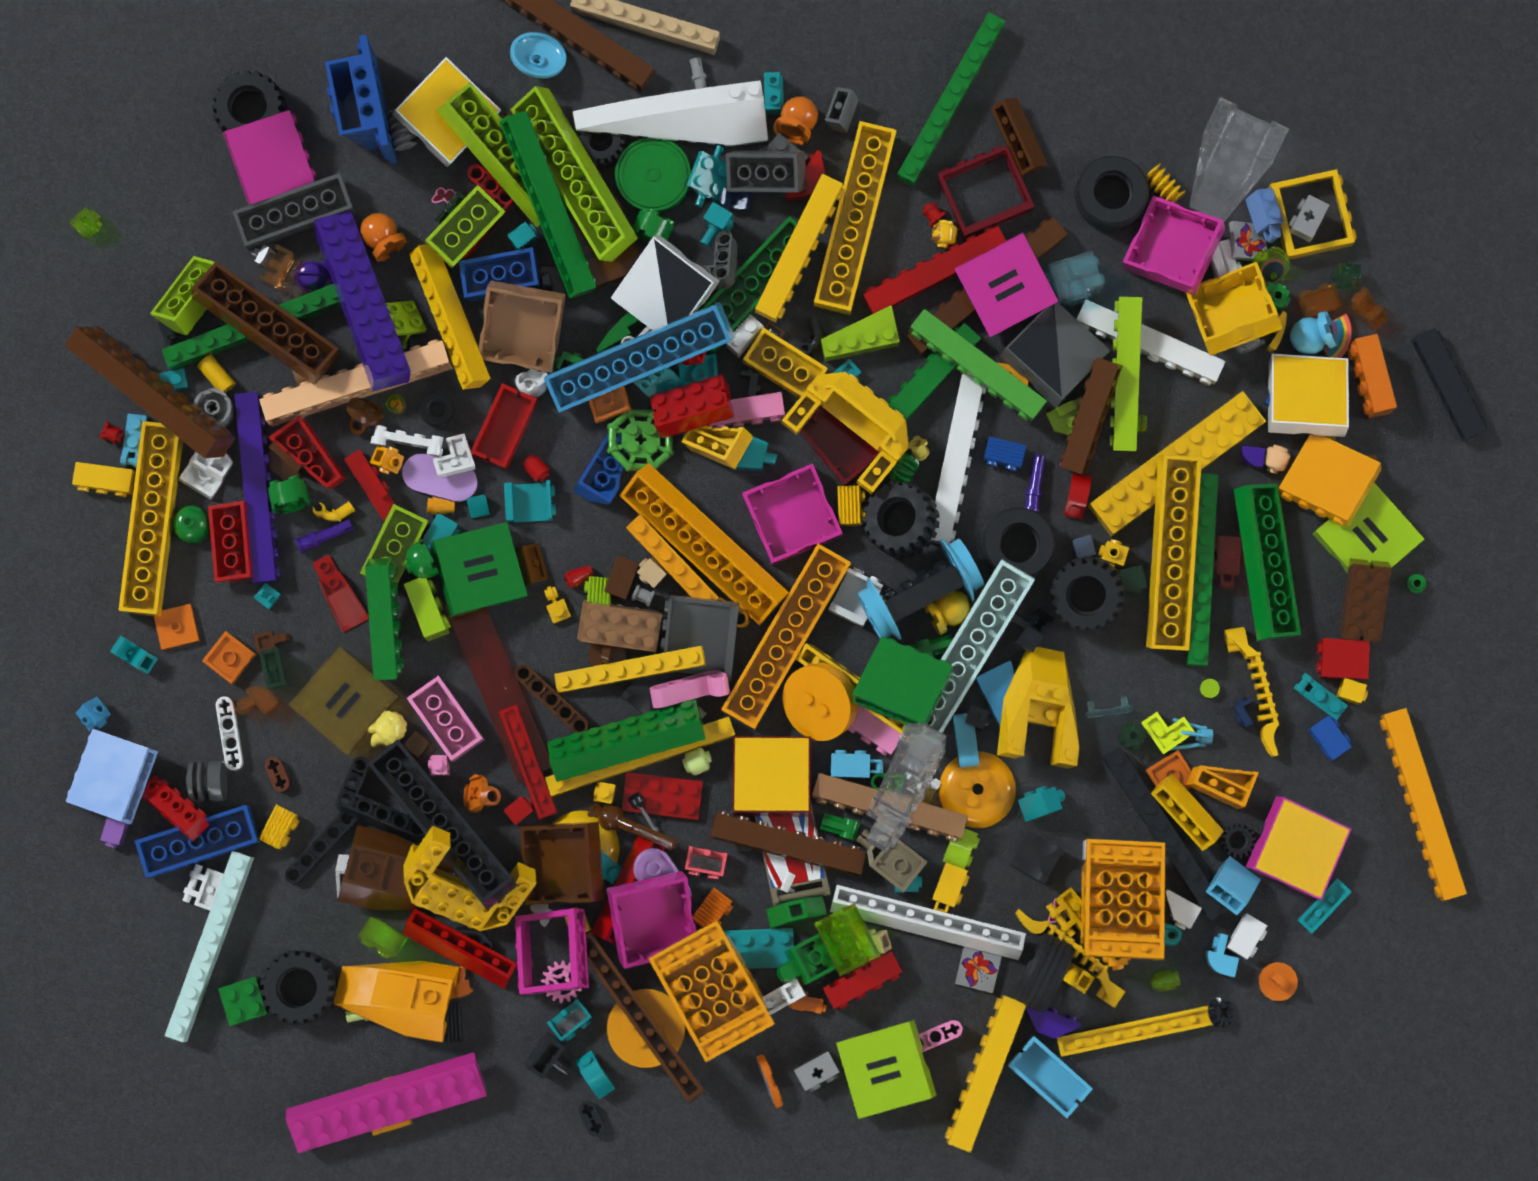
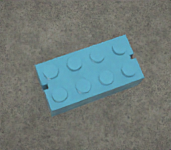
M1031 1036L1022 1046V1054L1017 1052L1008 1062L1007 1066L1065 1118H1068L1078 1107V1104L1074 1101L1077 1099L1082 1102L1093 1088L1035 1036Z

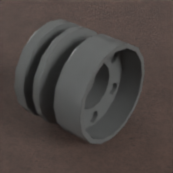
M202 761L198 763V766L196 762H189L186 774V788L191 802H197L198 797L200 802H205L207 793L211 801H225L227 795V774L224 761H210L207 770Z

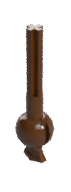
M596 802L589 809L587 816L598 818L600 826L606 831H616L621 828L670 850L676 847V839L625 818L621 808L616 805H607L601 808L600 804Z

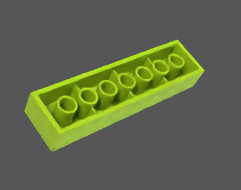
M469 82L446 101L437 112L531 222L538 227L540 223L499 123L502 121V118L473 84Z

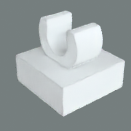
M787 872L780 890L794 893L795 890L790 886L796 875Z

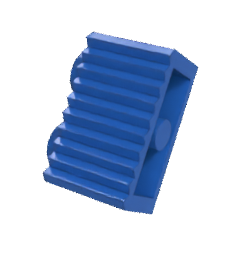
M989 436L983 461L987 462L989 466L998 467V465L1006 466V470L1016 472L1017 469L1020 470L1022 467L1026 445Z

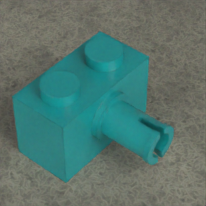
M713 202L703 217L704 227L708 230L700 243L710 248L718 233L721 231H729L731 233L734 228L733 214Z
M1043 786L1025 793V798L1019 799L1018 802L1025 822L1063 809L1061 802L1065 800V794L1062 790L1056 791L1055 787L1047 789V786Z

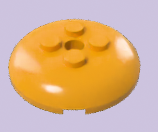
M978 751L979 766L960 768L958 757L954 758L946 766L940 778L942 783L939 787V798L943 808L968 815L966 827L986 828L998 823L1009 813L1015 801L1016 784L1011 770L1000 758L987 752ZM975 784L983 787L982 794L976 795L973 792L972 788Z

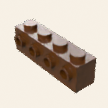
M1018 98L1003 99L991 107L1021 176L1034 174L1048 165Z

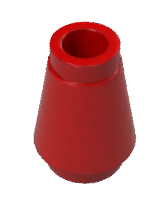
M588 565L567 571L564 579L571 589L573 587L577 588L594 574Z

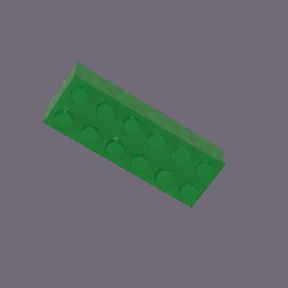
M393 558L369 559L365 565L373 679H397L399 673H402L404 668L403 657L400 658L402 639H398L399 631H401V622L397 620L400 607L399 601L395 599L396 594H398V583L394 582L397 566L396 563H393Z

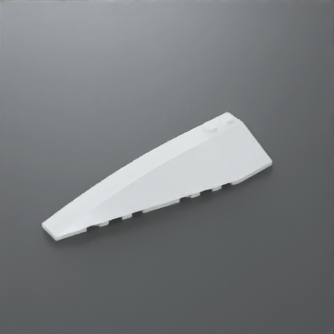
M761 81L673 92L573 111L576 131L607 132L615 135L646 136L653 139L685 140L692 143L704 142L712 145L723 144L724 146H738L768 141Z

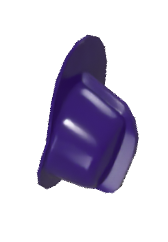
M304 262L297 267L294 274L297 286L305 291H316L333 284L325 262Z

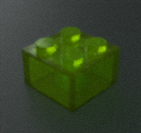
M370 916L358 935L362 939L360 941L362 944L369 948L376 947L378 949L377 953L385 958L396 957L408 938L373 916Z

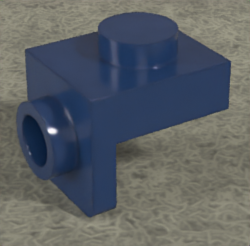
M724 187L720 197L721 206L728 210L749 211L752 192H727V187Z
M1243 697L1236 701L1237 706L1232 708L1236 714L1234 716L1235 721L1239 726L1242 725L1243 728L1253 724L1244 708L1245 705L1253 701L1252 698L1247 700L1246 697Z

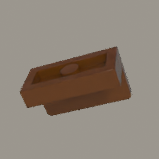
M275 442L269 446L271 449L269 452L270 464H267V467L283 481L288 480L291 476H300L305 470Z
M538 543L524 545L515 549L525 587L549 580Z
M617 556L604 591L618 599L626 600L639 563Z

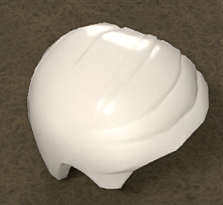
M529 369L517 375L515 379L516 386L520 392L535 398L539 397L547 389L544 380L547 372Z

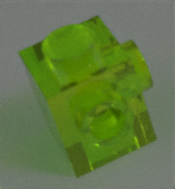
M86 207L69 222L85 240L91 235H95L102 225L98 220L100 216L93 209L89 211Z

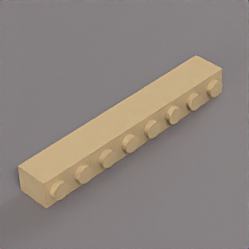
M572 0L570 4L573 13L711 55H715L720 40L719 31L617 0Z

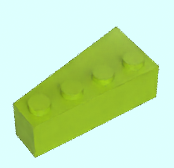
M892 305L821 339L825 362L897 347L900 343Z

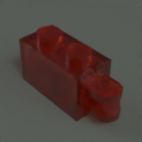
M1217 536L1214 543V576H1219V589H1233L1234 577L1240 575L1241 537ZM1224 577H1230V581H1223Z

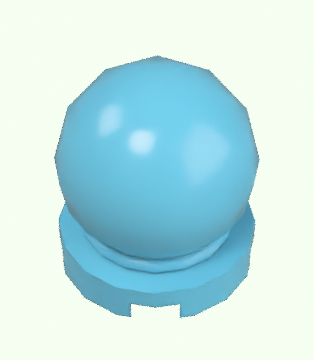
M1319 312L1317 319L1306 317L1294 324L1290 332V341L1299 353L1306 355L1316 354L1325 345H1328L1330 349L1338 346L1336 333L1332 334L1330 325H1333L1328 312Z

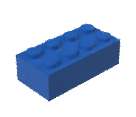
M533 247L459 261L464 298L468 302L485 300L486 289L490 281L543 289L538 252Z

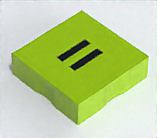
M1375 483L1349 527L1344 525L1338 526L1332 519H1329L1313 533V536L1329 554L1341 563L1347 574L1350 558L1367 560L1370 564V569H1373L1371 560L1389 562L1392 568L1424 540L1421 534Z
M915 1020L836 1043L858 1119L937 1096L929 1068L923 1057L922 1044Z

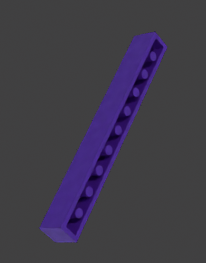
M258 392L234 394L244 499L247 505L253 572L252 581L256 585L279 582L278 577H281V569L279 565L277 566L276 558H279L278 546L275 547L274 540L277 539V530L273 528L275 513L271 509L268 493L272 476L267 468V464H270L269 453H266L265 445H268L267 434H264L266 420L265 416L262 415V407L259 400L263 396L260 397Z

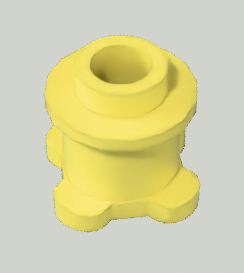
M915 436L908 442V449L911 450V455L916 460L923 461L927 458L930 452L926 447L928 444L926 439Z

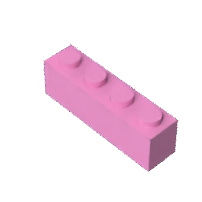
M782 392L733 399L731 402L734 417L710 424L709 426L713 428L727 426L738 428L744 427L746 423L760 425L765 420L779 422L785 417Z
M858 705L856 718L848 729L853 734L855 731L861 735L860 739L868 745L870 743L876 745V750L884 756L886 754L891 755L904 737L860 705Z

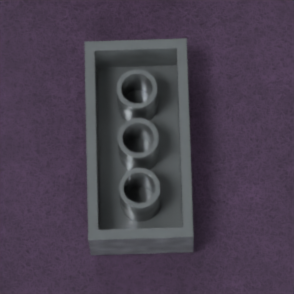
M732 151L726 153L727 192H800L806 190L805 151Z

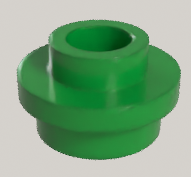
M1414 574L1408 578L1407 588L1412 593H1421L1426 588V580L1422 575ZM1415 580L1420 582L1419 587L1414 586Z

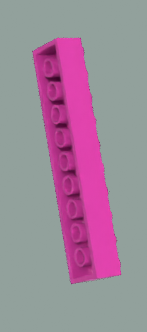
M475 1052L288 1108L286 1109V1122L297 1152L301 1153L486 1097V1085Z

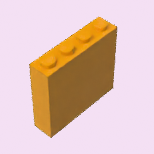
M1310 434L1279 486V493L1288 502L1294 501L1305 510L1311 509L1322 518L1332 519L1338 526L1344 525L1349 527L1381 472V463L1325 436Z

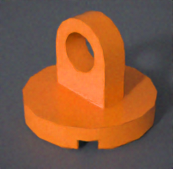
M474 774L470 777L469 780L471 782L465 786L463 803L464 807H467V812L478 813L484 806L492 807L500 802L501 794L499 790L488 786L485 776ZM488 792H491L494 796L492 802L488 800Z
M1280 962L1265 966L1258 979L1260 991L1265 997L1274 1001H1283L1290 998L1295 993L1298 984L1296 972L1289 965Z

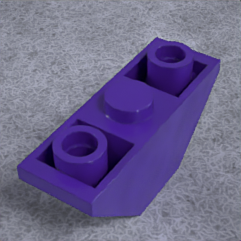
M1029 1006L1025 1007L1034 1030L1055 1039L1081 1026V1023L1077 1022L1078 1018L1068 1014L1066 1017L1060 1016V1011L1049 1007L1048 1011L1039 1012Z

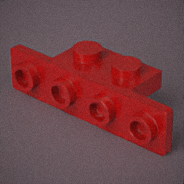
M357 450L346 457L344 461L385 522L393 504H395L388 493L390 488L384 480L381 482L378 478L380 473L375 465L371 466L362 451Z

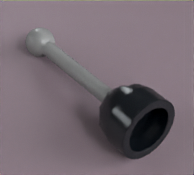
M641 792L632 794L627 799L629 804L635 809H640L650 827L659 832V828L654 826L643 808L645 800Z

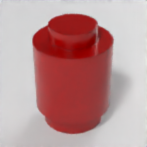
M532 454L522 463L525 467L524 470L537 483L540 481L544 482L549 478L550 468L538 456L535 457Z

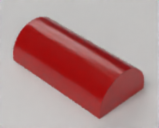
M246 501L208 506L215 582L228 583L252 579L253 572Z

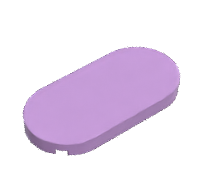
M416 454L410 457L403 466V479L407 486L416 492L453 502H463L467 498L472 497L477 490L478 481L473 470L438 479L433 464V459L438 457Z
M650 848L641 852L634 863V875L637 881L679 872L670 857L664 851L656 848ZM689 887L690 897L692 898V891Z

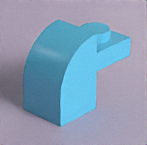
M1220 933L1218 937L1213 939L1212 948H1215L1214 952L1206 951V961L1214 972L1235 977L1239 958L1224 955L1228 935Z

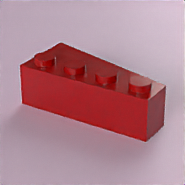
M298 415L268 437L326 488L333 490L347 479L305 417Z
M892 951L823 987V990L832 1007L841 1010L848 1006V1001L853 998L857 1001L866 996V991L872 989L874 992L883 987L882 983L889 979L891 983L900 978L899 973L902 970Z

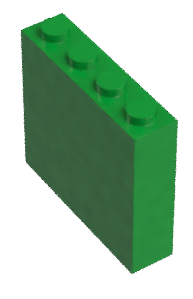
M881 637L852 693V702L924 732L952 676L953 666L945 660L933 658L928 653H920L911 646L901 645L892 638Z

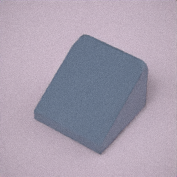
M1091 535L1072 540L1077 558L1096 555Z

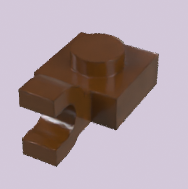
M272 630L253 635L257 654L277 650L276 644L290 641L288 633L274 635Z

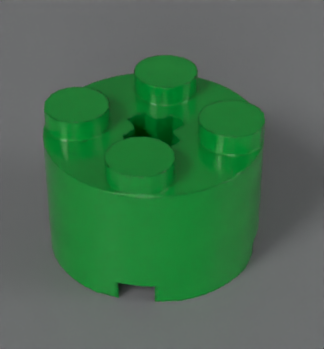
M649 208L648 211L645 209L639 211L632 229L639 240L649 244L653 236L660 235L665 240H668L675 222L668 218H661L657 211Z
M291 476L285 481L274 480L269 483L268 493L273 513L278 514V510H283V514L293 513L305 509V504L310 505L306 482L300 479L299 476Z

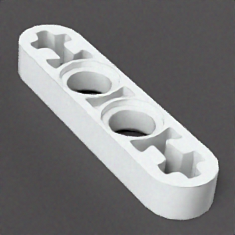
M223 696L216 702V712L224 761L228 769L237 771L242 768L244 760L235 705L231 698ZM224 700L230 703V706L227 707V713L232 712V716L226 715L221 717V714H225L224 708H220ZM226 719L233 721V727L229 730L223 727V722ZM229 738L236 740V746L232 749L226 746V741ZM238 750V754L234 753L235 759L239 760V763L234 767L229 763L233 760L232 754L228 755L227 752Z

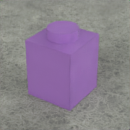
M107 818L100 840L105 841V845L109 847L123 846L129 824Z

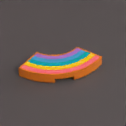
M1347 313L1333 320V325H1330L1332 334L1336 333L1338 346L1331 349L1328 345L1325 346L1322 350L1327 357L1342 358L1350 345L1352 329Z
M763 1054L756 1057L759 1070L767 1086L769 1096L777 1109L782 1107V1099L765 1056Z

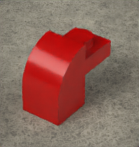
M1073 472L1064 516L1083 520L1092 476Z

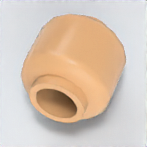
M1276 444L1273 447H1268L1263 463L1267 466L1266 470L1275 474L1278 471H1285L1291 457L1288 449Z

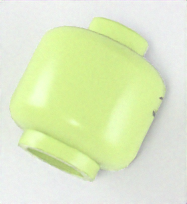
M699 747L685 753V758L682 761L687 773L698 775L710 769L712 757L709 751L705 752L703 748Z

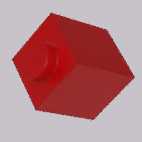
M520 796L503 810L516 826L535 812L533 810V802L529 797L524 798L523 796Z

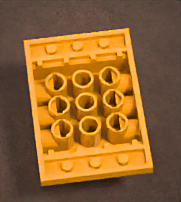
M1087 839L1086 860L1082 867L1080 945L1084 944V956L1163 960L1165 843Z
M718 920L648 958L705 1062L775 1024L765 1006L766 1002L757 982L730 937L726 936Z

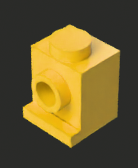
M597 782L593 801L613 805L616 785Z

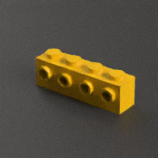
M1173 774L1159 782L1151 792L1152 796L1202 851L1214 844L1224 830Z

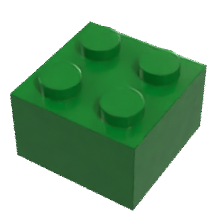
M259 976L218 989L229 1026L270 1014L268 1008L263 1004V996L260 995L262 985L260 984Z

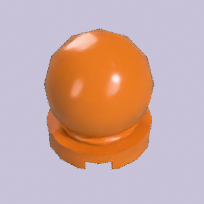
M806 97L789 99L782 107L781 117L774 124V132L776 135L780 133L786 137L787 141H790L793 145L801 146L803 142L808 143L811 137V130L817 123V107L812 100Z
M372 213L361 224L360 235L362 241L368 248L374 249L372 256L377 262L389 259L390 256L388 254L394 250L399 252L407 244L405 235L397 233L395 221L387 214Z

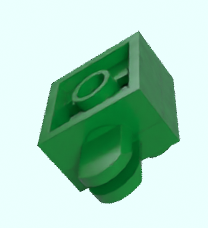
M824 931L812 936L784 952L789 961L780 965L777 969L778 978L782 982H790L798 978L802 986L809 984L842 966L837 956L846 951L847 941L842 936H834L827 939Z

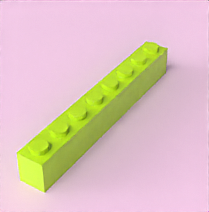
M1119 297V301H1115L1114 312H1118V320H1114V331L1117 332V339H1113V351H1117V356L1113 358V362L1123 366L1115 387V397L1111 399V408L1115 409L1114 416L1110 417V427H1114V435H1110L1109 446H1113V450L1136 451L1142 297Z

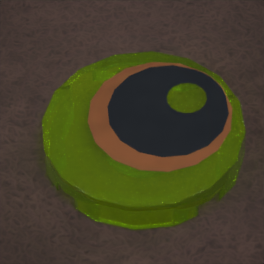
M1278 247L1261 250L1252 262H1257L1267 284L1281 280L1290 268L1288 255Z

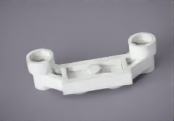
M376 425L374 436L371 437L370 442L372 445L385 447L386 441H389L391 443L427 449V455L442 457L443 449H441L443 437L432 435L431 439H426L425 435L414 434V436H409L407 432L396 430L393 433L388 432L387 427Z

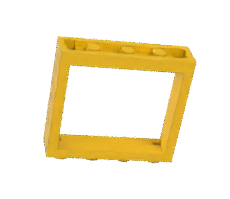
M1337 169L1269 185L1268 188L1273 189L1284 223L1279 227L1285 261L1350 247L1355 243L1356 232L1355 229L1351 228L1352 216L1350 210L1347 211L1346 208L1347 195L1342 191L1343 179L1341 174L1338 175ZM1331 178L1346 238L1294 249L1280 189Z

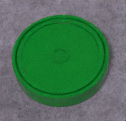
M647 137L639 139L626 147L617 161L615 180L622 199L637 211L643 209L648 211L650 208L659 214L668 212L677 207L689 191V187L686 186L691 175L689 161L682 149L669 140Z

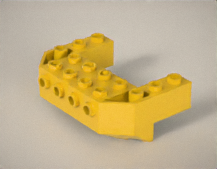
M839 372L817 375L782 419V424L797 435L819 406H822L880 452L857 480V484L872 495L909 448L906 420L899 411L891 409L884 399L876 397L870 388L862 386L858 382L859 380L852 374Z
M432 826L419 846L414 844L411 846L404 863V883L411 902L418 907H423L452 921L462 923L471 929L483 931L507 925L536 885L535 869L518 862L510 873L518 886L490 909L486 910L461 878L436 868L450 849L449 832Z

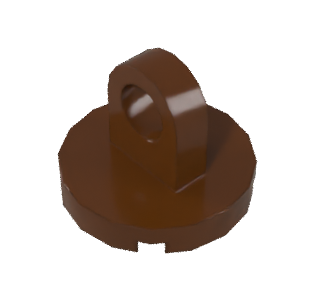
M360 397L351 398L346 406V410L351 416L349 428L356 435L367 432L370 425H379L384 418L382 409L368 399L362 401ZM356 421L362 424V429L357 427Z
M592 643L588 650V659L592 667L626 660V649L624 647Z

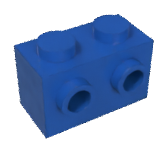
M1328 715L1307 731L1328 760L1332 761L1352 746L1349 744L1351 740L1347 734H1342L1338 727L1340 725L1337 720Z

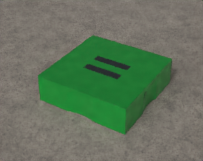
M507 522L433 540L430 543L435 565L442 580L443 594L450 618L471 613L483 607L514 602L528 596Z

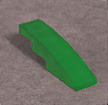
M628 312L607 333L597 347V353L621 344L624 337L632 336L629 330L642 322Z

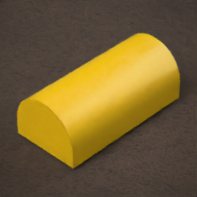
M212 355L205 357L197 365L198 369L215 389H219L226 394L236 385L235 381Z

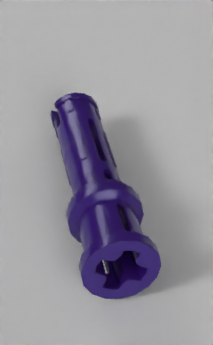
M1034 455L1030 487L1025 492L1027 499L1024 508L1034 510L1038 514L1040 513L1038 509L1039 501L1043 495L1040 491L1046 456L1043 455L1040 458V463V455Z
M348 519L319 532L311 531L309 535L301 538L296 537L295 541L302 554L307 549L317 548L320 546V543L354 531Z

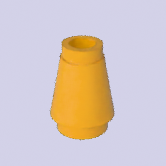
M437 497L427 499V513H431V515L454 513L455 502Z

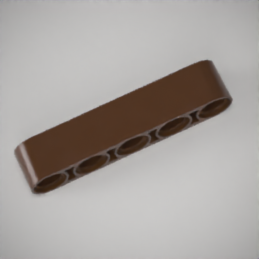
M520 665L516 668L515 677L574 733L589 730V723L529 666ZM523 669L529 671V676L526 679L519 677V673ZM537 682L543 684V689L540 692L533 690V686ZM551 695L557 697V702L554 705L547 703V699ZM569 708L571 710L569 718L561 716L563 709ZM582 721L585 723V729L580 732L576 731V723Z

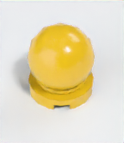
M957 589L923 608L926 614L930 612L934 619L931 621L933 627L938 634L942 635L947 632V626H957L964 622L971 610V602L964 592Z

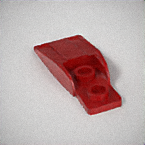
M326 555L315 561L313 566L321 579V588L341 631L346 632L368 620L369 616L344 576L337 570L331 557Z

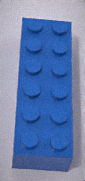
M240 806L205 818L209 826L194 841L189 839L178 828L136 840L135 844L145 877L151 879L261 843V840L258 839L259 834L250 806Z

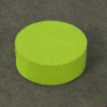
M1206 679L1200 685V693L1205 698H1214L1219 693V684L1213 679Z

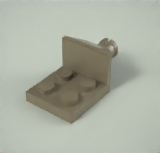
M865 829L861 834L868 840L859 836L856 841L867 849L870 868L878 872L904 893L928 862L894 835L878 836L877 838Z

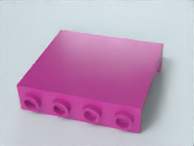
M290 110L223 132L248 205L315 182L316 175L314 169L310 168L308 164L310 160L309 154L306 149L303 150L301 144L304 142L300 131L297 132L295 127L297 120L294 113L291 114Z

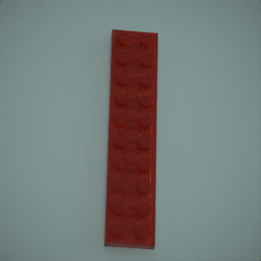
M444 605L517 781H522L524 778L499 711L516 704L542 772L550 769L549 754L487 607L450 618L447 605Z

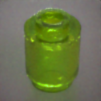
M1167 970L1154 973V977L1151 978L1153 990L1157 989V992L1173 990L1177 986H1181L1178 971Z

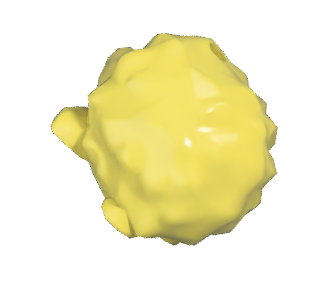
M385 710L367 730L369 733H372L371 746L383 745L389 747L396 740L403 738L407 731V722L403 716L397 712Z

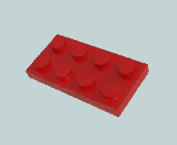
M626 772L622 811L642 813L640 809L633 808L627 801L632 794L641 792L645 800L643 808L647 814L699 820L703 781Z

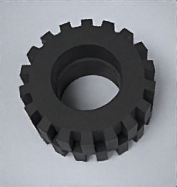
M579 131V136H577L594 165H597V168H602V166L608 168L609 164L615 165L617 163L616 160L619 159L621 153L625 150L624 134L615 135L607 132ZM599 134L608 135L612 138V145L605 151H596L590 146L593 137Z

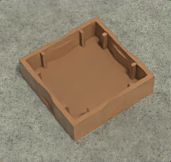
M490 281L486 289L483 311L484 325L479 342V351L483 360L501 364H516L524 368L552 373L556 366L555 362L558 353L566 294Z

